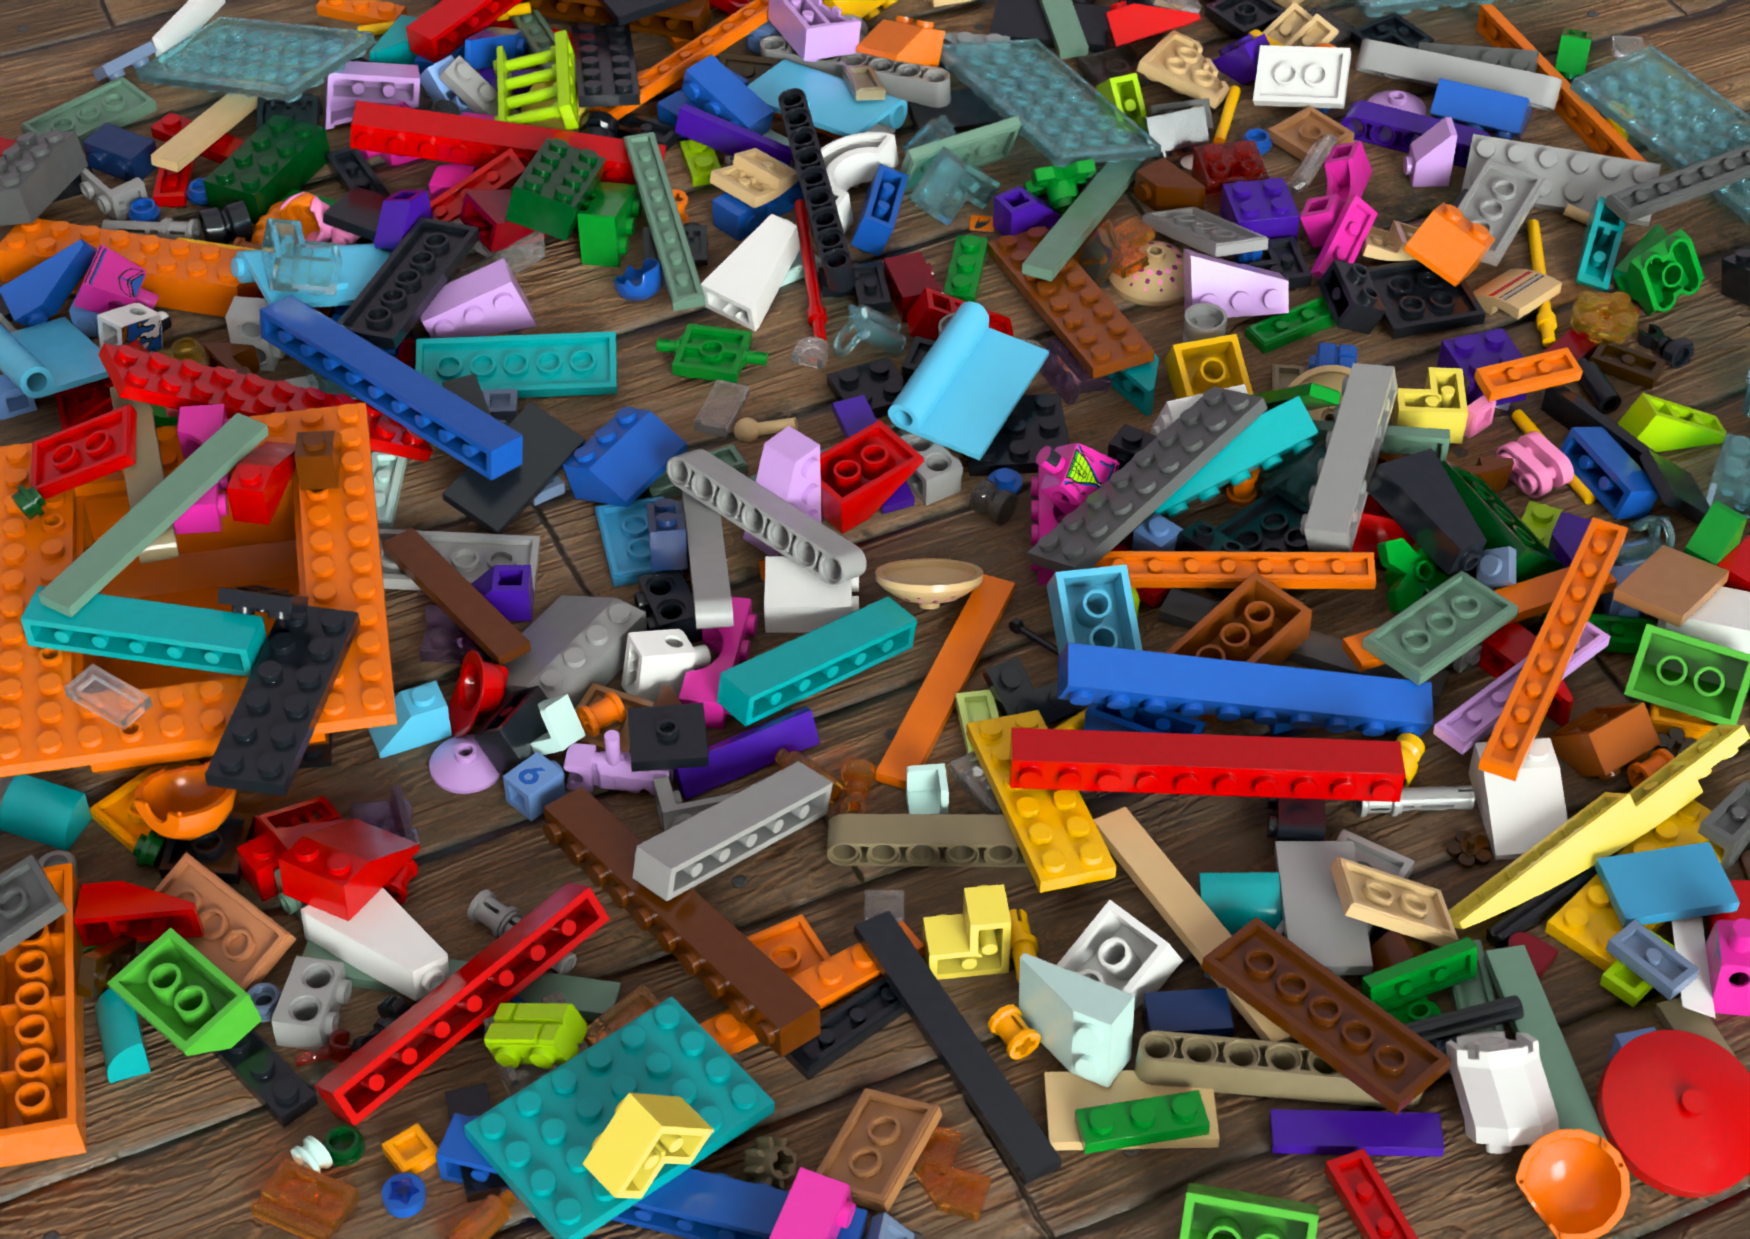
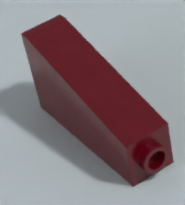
M513 189L466 191L459 220L464 225L479 227V241L490 252H496L550 236L505 220Z

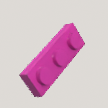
M1356 194L1347 198L1310 272L1318 280L1321 279L1334 260L1354 263L1378 215L1373 208Z

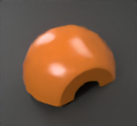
M208 761L207 763L204 762V766H185L169 771L163 768L149 775L136 787L133 800L138 813L153 831L165 838L193 840L217 830L227 819L233 808L236 789L207 786L205 773L211 762Z
M1558 1129L1538 1138L1523 1155L1515 1177L1516 1185L1525 1199L1557 1239H1595L1607 1234L1623 1217L1630 1198L1629 1172L1619 1151L1603 1137L1582 1129Z

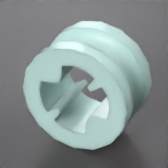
M307 1136L303 1139L302 1147L295 1146L291 1149V1156L303 1173L312 1179H317L321 1175V1168L328 1169L333 1164L332 1157L327 1149L312 1136Z

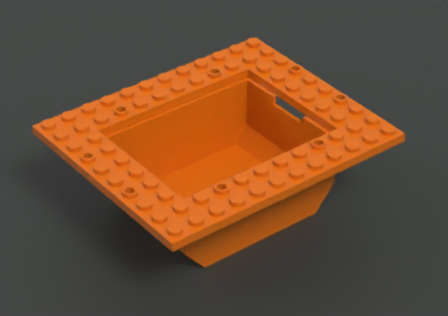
M366 402L249 416V418L266 424L269 433L250 453L266 441L296 444L297 432L337 431L341 433L342 446L338 488L301 490L297 468L295 467L270 525L233 521L229 503V515L223 516L222 531L176 534L179 557L141 564L138 555L98 593L231 612L232 605L217 603L219 587L260 585L287 589L289 594L309 596L308 606L358 612L360 625L308 746L329 744V733L397 724ZM178 425L156 428L165 478L186 460L183 459L177 432ZM32 443L0 446V777L89 765L93 773L103 775L147 769L155 766L212 760L249 677L29 646L20 618L38 586L49 585L130 511L123 469L45 499L46 504L41 507L45 515L42 517L37 515L29 520L18 508L11 496L18 492L16 488L21 484L26 489L30 488ZM237 465L230 470L231 477ZM266 612L250 614L263 616L268 637L276 619L269 618Z

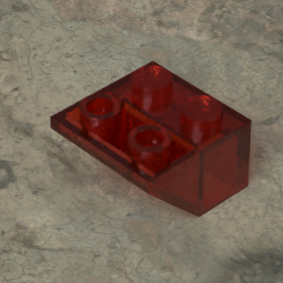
M1238 141L1223 144L1210 143L1194 146L1191 177L1206 187L1205 194L1222 193V184L1238 181L1266 180L1269 178L1255 141Z

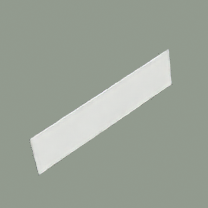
M1702 916L1672 921L1675 951L1699 968L1696 980L1680 992L1682 1007L1716 1018Z

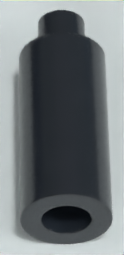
M1587 358L1579 359L1577 362L1583 370L1579 382L1602 414H1609L1617 410L1621 405V398L1598 364L1593 361L1589 362Z

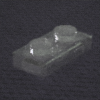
M972 751L950 762V774L985 814L1003 815L975 752Z

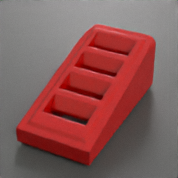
M324 796L255 816L253 838L271 829L341 820L343 818ZM317 813L321 818L316 819L313 814Z

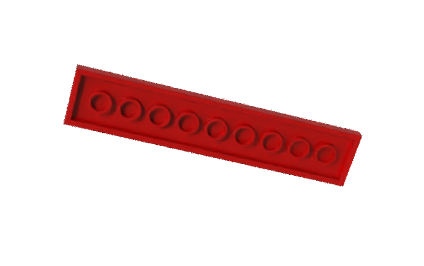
M104 343L98 354L120 398L177 410L184 406L224 404L227 419H230L236 413L249 417L276 412L306 410L309 408L365 403L364 401L352 399L345 394L334 395L322 392L314 387L303 388L294 386L283 380L276 382L262 379L252 373L245 375L231 372L221 366L215 368L204 366L190 359L182 361L169 358L159 352L151 354L138 351L127 345L115 346ZM366 403L371 451L423 462L428 461L433 451L424 438Z

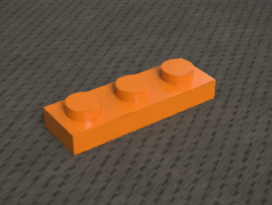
M320 0L316 4L317 15L361 25L396 21L401 14L408 16L406 6L378 0Z
M1566 347L1477 368L1474 379L1488 402L1579 381L1583 370L1569 348Z

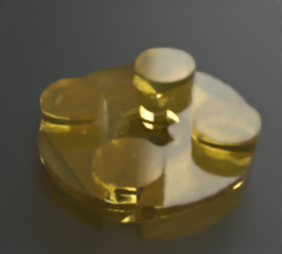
M1583 291L1578 295V300L1573 305L1570 320L1573 329L1580 334L1582 330L1590 334L1588 340L1600 343L1602 339H1606L1615 343H1621L1626 341L1627 335L1631 333L1633 335L1636 332L1639 313L1637 308L1631 303V297L1627 293L1615 292L1612 294Z

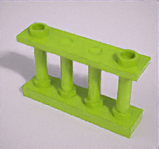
M566 30L554 33L555 45L551 46L550 50L510 60L507 59L503 46L497 47V60H493V67L498 85V115L494 116V120L527 125L557 117L558 120L563 119L567 131L579 128L575 53ZM555 62V64H552V68L512 77V71ZM551 80L556 81L551 87L512 96V90ZM555 98L557 100L553 102L552 106L513 115L514 108Z

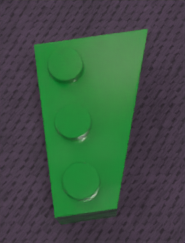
M600 181L591 193V199L594 200H586L584 203V208L587 210H579L577 213L581 262L585 265L619 268L623 255H628L629 237L635 234L636 217L641 216L643 206L640 198H638L636 185Z

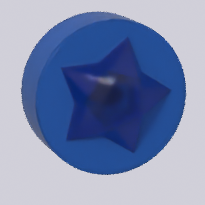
M400 1173L389 1178L382 1188V1199L386 1211L398 1218L411 1217L420 1212L425 1206L427 1199L425 1185L421 1178L412 1173Z

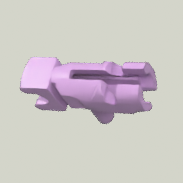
M609 730L604 734L605 751L597 752L596 745L574 743L567 749L564 769L569 772L566 788L569 790L583 787L588 792H593L596 785L603 789L629 791L635 794H640V790L645 788L650 792V795H654L653 779L668 776L670 782H673V769L632 772L630 752H621L620 735L616 730Z

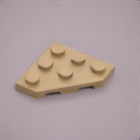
M1172 30L1140 60L1136 70L1144 74L1151 81L1161 82L1171 87L1178 94H1185L1194 99L1209 98L1210 107L1214 109L1226 99L1230 89L1226 81L1218 79L1219 71L1211 59L1204 58L1202 55L1203 47L1201 44L1175 30Z

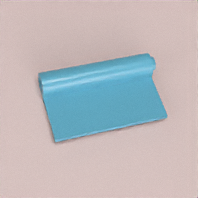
M788 59L782 60L747 85L748 88L778 114H781L778 97L783 91L792 88L803 90L814 127L842 137L865 133L877 123L898 129L904 123L908 111L905 100L885 94V100L855 101L842 78Z
M374 243L238 251L235 257L232 258L231 272L240 283H256L268 305L292 295L312 308L351 305L392 252L388 248H375Z
M964 302L959 306L889 407L888 416L892 423L902 430L980 461L1049 356V351L989 328V315L985 308L979 303Z
M66 317L9 332L0 324V370L27 397L42 398L109 377L98 355L101 349Z

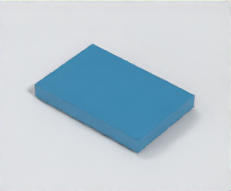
M664 496L635 500L628 508L610 504L595 507L596 519L613 587L638 583V577L660 572H652L646 503H654L658 499H663Z
M1710 842L1602 857L1596 860L1595 869L1623 928L1634 920L1642 925L1733 912L1738 910L1740 904Z

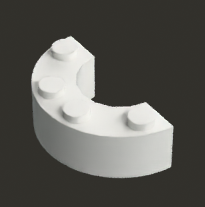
M882 132L858 133L837 139L821 148L844 233L854 222L849 193L846 191L857 184L872 181L880 163L892 169H895L899 164L894 134Z

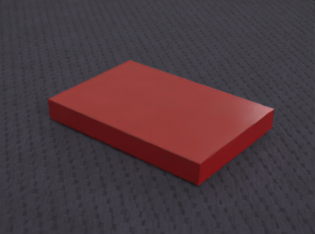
M131 404L125 405L33 442L30 487L33 486L45 500L136 464V410Z

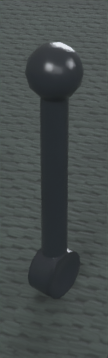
M1014 618L1009 622V628L1013 633H1022L1056 655H1059L1057 646L1024 627L1020 619Z

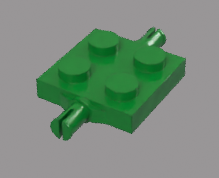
M688 323L684 334L679 339L658 338L656 343L657 352L675 354L672 363V375L737 384L741 371L747 364L767 366L768 352L749 350L752 344L751 331Z

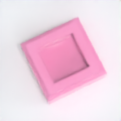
M1485 395L1467 406L1468 416L1464 436L1470 439L1492 424L1496 400L1488 402Z

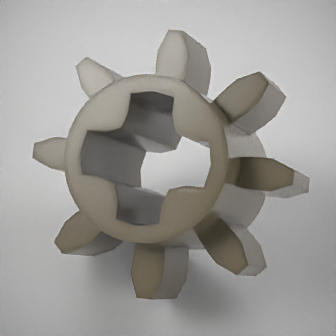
M758 1136L756 1139L757 1146L745 1150L744 1173H748L751 1177L755 1178L754 1184L766 1183L775 1189H783L784 1179L796 1175L797 1152H793L790 1148L786 1147L787 1138Z

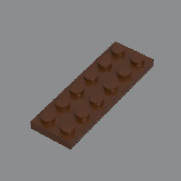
M1255 917L1203 957L1202 970L1395 1115L1449 1069L1451 1058L1258 917Z

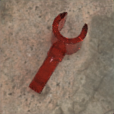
M344 1029L336 1030L329 1037V1045L294 1057L296 1066L299 1067L327 1058L334 1062L342 1063L352 1055L350 1050L351 1044H348L350 1041L349 1031Z

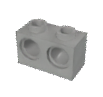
M234 296L225 317L230 343L255 346L260 370L275 371L279 359L284 357L285 352L261 338L260 309L268 306L266 299Z
M907 433L900 436L924 457V462L906 481L910 489L926 506L961 491L963 466L957 457H953L944 446L915 434Z
M296 956L271 1019L277 1046L325 1052L330 1037H335L338 1032L340 1023L339 1012L342 1004H347L351 997L352 982L347 980L344 962Z

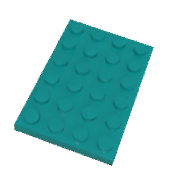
M671 996L464 1125V1132L466 1138L554 1239H583L774 1113L775 1102ZM628 1093L682 1097L714 1129L691 1164L665 1163L641 1199L615 1198L582 1163L592 1150L591 1147L594 1140L604 1132L615 1115L617 1105L627 1097Z

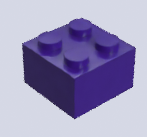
M1268 178L1266 180L1238 181L1222 184L1219 213L1221 218L1264 235L1269 239L1294 236L1297 242L1300 215L1284 178Z
M1499 328L1442 340L1437 368L1463 369L1468 406L1484 395L1474 379L1477 368L1524 357L1504 329ZM1527 393L1496 400V406L1526 400Z

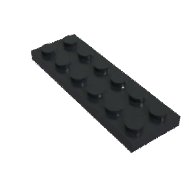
M615 21L607 23V25L583 22L577 26H571L579 108L640 105V91L630 24L619 26Z
M420 217L337 323L375 346L396 350L480 239L479 227Z
M307 606V612L293 613L291 620H275L205 773L207 786L279 796L287 795L360 625L358 612Z

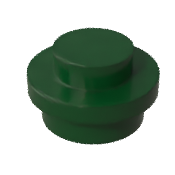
M22 484L16 488L18 492L13 494L11 498L29 520L37 515L39 517L45 515L41 507L46 502L33 486L26 489Z
M152 829L148 836L141 833L134 847L132 855L138 857L136 865L139 867L144 865L154 867L164 846L165 838L158 836V833Z
M350 1125L333 1127L328 1131L322 1143L332 1157V1165L344 1167L352 1165L365 1152L363 1135Z

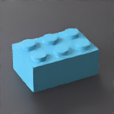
M1127 564L1054 573L1047 584V591L1059 654L1068 642L1143 651Z

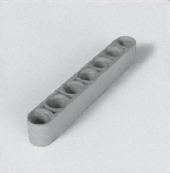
M768 36L760 41L761 57L779 59L780 61L788 59L842 78V67L872 66L886 89V94L905 100L906 103L909 101L929 107L941 108L947 106L951 101L950 74L942 68L895 61L860 52L809 62L803 61L782 36Z
M1362 39L1355 69L1360 72L1435 88L1438 86L1439 79L1442 78L1522 96L1530 99L1532 108L1547 111L1555 110L1563 81L1549 75L1371 39Z
M701 448L671 457L668 460L667 474L675 486L827 584L837 585L861 576L865 572L867 565L866 557L858 546Z
M682 490L696 630L733 627L732 598L721 515Z

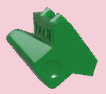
M1660 224L1652 227L1613 269V275L1620 294L1636 300L1648 316L1657 311L1666 312L1674 306L1676 299L1683 294H1695L1704 279L1692 239L1681 228L1668 236Z

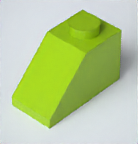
M1137 73L1110 78L1097 85L1096 90L1102 114L1123 139L1140 135L1137 117L1147 115Z

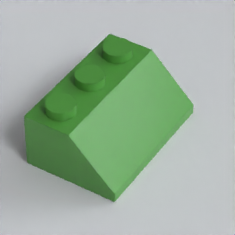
M1646 624L1624 695L1714 723L1737 725L1750 687V654Z
M169 928L107 982L109 988L186 1056L230 1049L262 1021L249 994L172 928Z
M1189 1182L1180 1239H1316L1319 1205Z

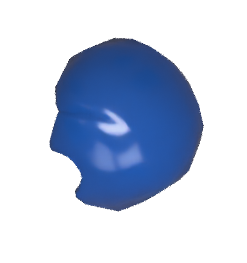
M647 258L644 260L641 269L637 270L628 265L624 275L613 279L614 289L626 300L642 301L651 298L662 287L661 264L657 259Z

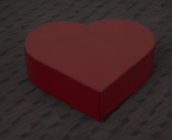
M1514 933L1508 940L1507 947L1525 945L1539 979L1557 959L1559 950L1529 933Z

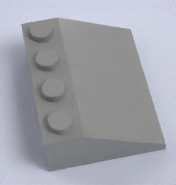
M561 595L522 633L530 641L531 651L503 665L507 667L509 673L506 691L501 703H504L515 691L539 685L548 699L568 694L575 709L592 683L606 686L624 667L628 633L647 631L646 612L618 598Z

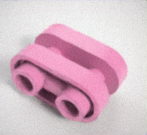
M1531 431L1519 437L1517 442L1511 441L1496 450V457L1513 458L1514 465L1509 479L1523 493L1528 494L1532 498H1539L1549 493L1552 487L1559 488L1573 479V466L1568 457L1537 431Z

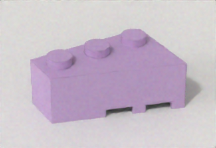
M769 0L768 20L803 61L815 62L822 58L858 53L856 52V46L859 44L861 21L855 17L851 20L841 15L842 9L836 6L830 9L822 4V0Z
M327 60L324 104L325 129L335 128L334 125L351 122L357 100L392 106L404 101L411 108L419 107L420 74L418 65Z
M1183 248L1184 312L1194 304L1211 303L1225 310L1227 318L1289 313L1288 280L1280 273L1243 263L1231 262L1220 257L1208 256Z
M504 258L445 284L421 315V321L431 338L479 337L537 326L530 302Z
M787 426L764 443L756 482L821 523L820 444L794 428ZM747 531L744 532L743 539L767 555L777 556L780 554Z

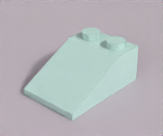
M1023 953L1020 957L1019 1009L1022 1012L1021 1018L1030 1029H1036L1041 1036L1040 1042L1072 1074L1108 1088L1131 1059L1135 996Z

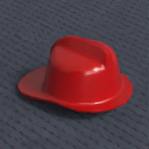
M475 650L467 652L463 659L460 676L449 705L448 713L451 732L457 738L463 737L468 733L477 715L487 714L497 709L506 691L509 673L507 667L482 661L481 656Z

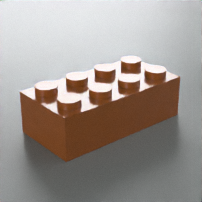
M1254 572L1165 653L1279 666L1310 637L1312 610ZM1203 714L1200 716L1213 726L1220 721L1214 715Z

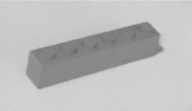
M1353 363L1349 377H1344L1342 402L1335 406V425L1333 431L1329 430L1326 436L1325 447L1327 452L1325 458H1320L1318 462V482L1316 486H1312L1310 489V509L1308 514H1303L1301 519L1300 531L1301 535L1306 537L1308 550L1352 552L1368 496L1367 489L1374 475L1398 391L1394 366Z
M799 761L783 770H779L766 779L637 845L634 856L633 879L665 901H669L828 814L833 782Z

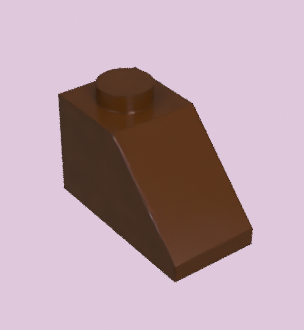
M1163 157L1136 171L1134 196L1154 211L1194 206L1204 210L1206 187Z
M337 431L297 432L294 458L301 490L338 488L342 446L341 433Z

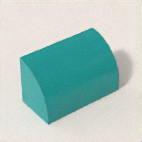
M26 774L16 775L4 794L0 807V829L2 831L64 851L69 850L92 819L85 793Z
M1279 872L1199 873L1197 894L1231 935L1235 934L1255 917H1258L1276 930L1281 922Z
M108 988L96 1002L95 1015L108 1081L113 1083L150 1073L151 1070L139 1013L111 988Z

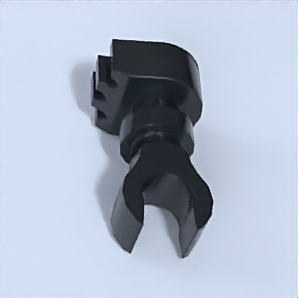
M1649 324L1648 333L1640 328L1638 330V343L1644 347L1655 349L1662 356V359L1666 360V363L1673 368L1678 369L1691 362L1690 357L1694 355L1692 351L1695 347H1693V342L1689 339L1678 338L1674 340L1669 336H1665L1662 329L1654 324Z
M392 994V996L388 995L377 1006V1011L381 1018L374 1023V1029L368 1034L354 1039L351 1044V1052L359 1050L411 1008L401 996L397 998L395 994Z

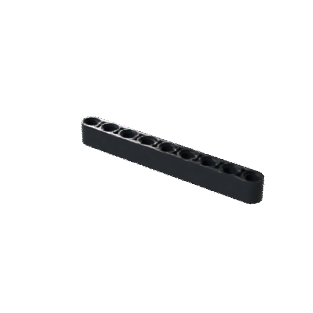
M798 88L788 89L779 95L778 102L827 286L833 292H845L854 287L856 276L804 91Z

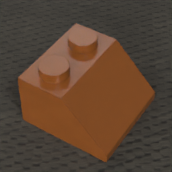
M1644 702L1596 706L1542 737L1551 739L1555 754L1580 776H1599L1600 780L1617 776L1622 772L1620 767L1625 764H1633L1634 762L1649 757L1648 751L1661 744Z

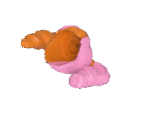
M301 192L289 196L285 201L273 204L267 214L261 216L255 224V232L252 235L251 242L260 244L266 241L273 243L275 237L281 235L283 242L288 248H293L298 243L304 247L326 246L331 240L330 246L356 244L360 236L323 223V213L330 206L312 193Z

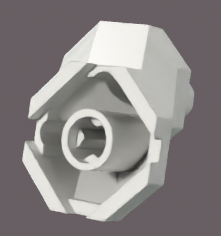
M1487 1031L1462 1034L1457 1037V1043L1452 1040L1446 1042V1054L1451 1058L1449 1068L1464 1116L1465 1135L1473 1142L1486 1144V1151L1488 1153L1503 1154L1511 1152L1513 1150L1512 1146L1528 1144V1147H1531L1538 1138L1559 1129L1558 1114L1539 1057L1538 1039L1528 1033L1516 1032V1040H1508L1505 1038V1031Z

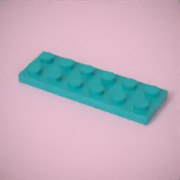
M616 331L416 339L415 370L441 386L444 381L475 374L482 393L484 390L517 389L518 398L617 394Z

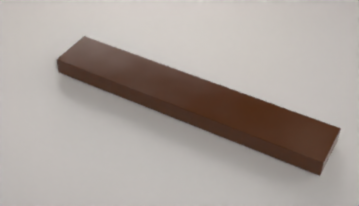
M410 528L382 542L383 552L496 664L505 665L531 651L530 641L414 528Z

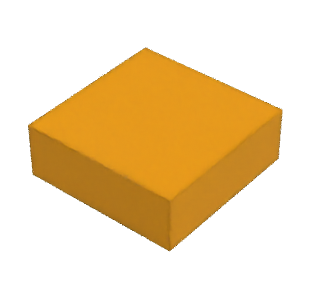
M419 1123L414 1124L381 1144L384 1155L399 1174L412 1173L416 1175L437 1162L436 1154L438 1147Z

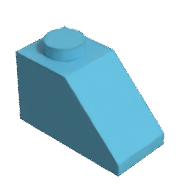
M436 681L400 691L396 695L397 724L368 728L380 759L452 736L448 706Z

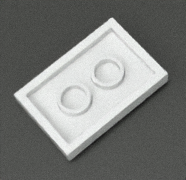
M1260 45L1253 97L1254 105L1281 107L1312 106L1313 108L1344 109L1351 59L1350 48Z

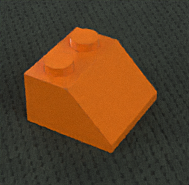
M896 15L895 21L883 19L856 46V52L895 61L939 67L945 31L933 29L934 23L916 20V25H913V18Z
M1443 202L1432 211L1403 250L1456 287L1477 268L1496 239L1490 235L1486 227L1478 223H1472L1465 218L1459 208Z

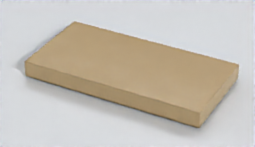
M1122 1070L1108 1088L1072 1074L1070 1071L1044 1072L1048 1140L1055 1150H1083L1075 1122V1109L1199 1090L1210 1123L1208 1135L1120 1149L1218 1148L1220 1138L1214 1089L1150 1085L1139 1080L1135 1070Z

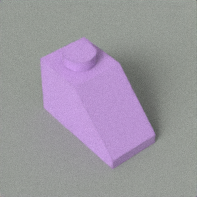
M1445 117L1410 144L1409 156L1404 157L1403 170L1405 175H1409L1412 187L1449 186L1457 141V133L1452 117Z

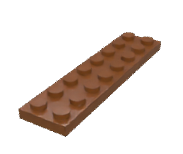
M1046 226L1032 227L1028 231L1015 236L1004 235L997 240L987 242L988 254L1093 379L1154 361V349L1073 257L1069 259L1052 281L1022 274L1023 262L1048 234L1049 230Z

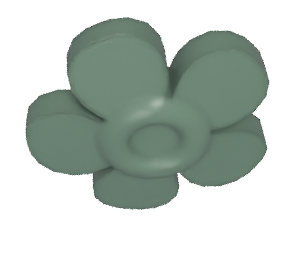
M1646 516L1630 522L1629 528L1633 529V531L1647 529L1648 536H1654V528L1665 526V523L1670 521V516Z

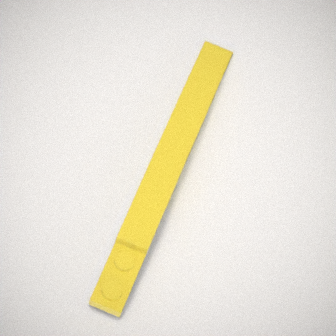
M1718 724L1627 794L1603 793L1449 909L1454 928L1465 929L1558 886L1594 866L1597 858L1611 856L1662 823L1702 794L1703 790L1698 780L1708 776L1712 772L1711 768L1718 762L1734 756L1738 752V747L1750 739L1745 726Z

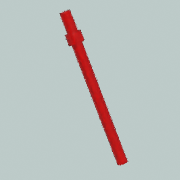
M798 199L794 202L809 303L807 319L808 324L812 326L814 342L823 344L827 340L825 329L827 314L825 307L821 303L805 200Z

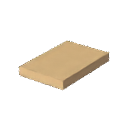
M1336 857L1331 864L1330 870L1345 916L1441 947L1459 940L1441 890L1341 857Z

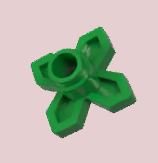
M1094 159L1077 161L1068 166L1058 164L1034 169L1031 173L1032 180L1025 182L1022 187L1038 197L1047 194L1048 203L1056 212H1066L1079 197L1078 190L1086 186V178L1095 174Z
M1403 538L1380 542L1377 545L1380 563L1386 567L1384 577L1389 587L1386 594L1392 614L1402 612L1449 579V577L1436 569L1438 565L1416 542L1413 548Z

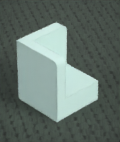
M568 694L546 699L538 704L548 732L530 743L534 753L538 751L542 755L563 751L586 736Z
M945 763L913 765L906 768L908 814H948L949 790Z

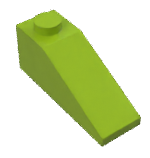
M1645 393L1639 396L1618 422L1620 427L1655 452L1726 443L1730 439V436L1715 415Z

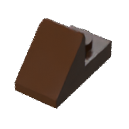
M217 342L204 344L209 367L221 366L227 369H237L236 373L245 375L248 373L255 374L260 370L257 350L253 345Z

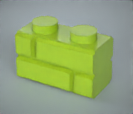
M500 1003L493 1018L494 1023L490 1024L484 1041L487 1048L494 1055L495 1060L504 1067L517 1068L519 1064H534L539 1068L551 1069L553 1065H562L577 1055L579 1051L578 1044H582L588 1027L586 1021L572 1003Z

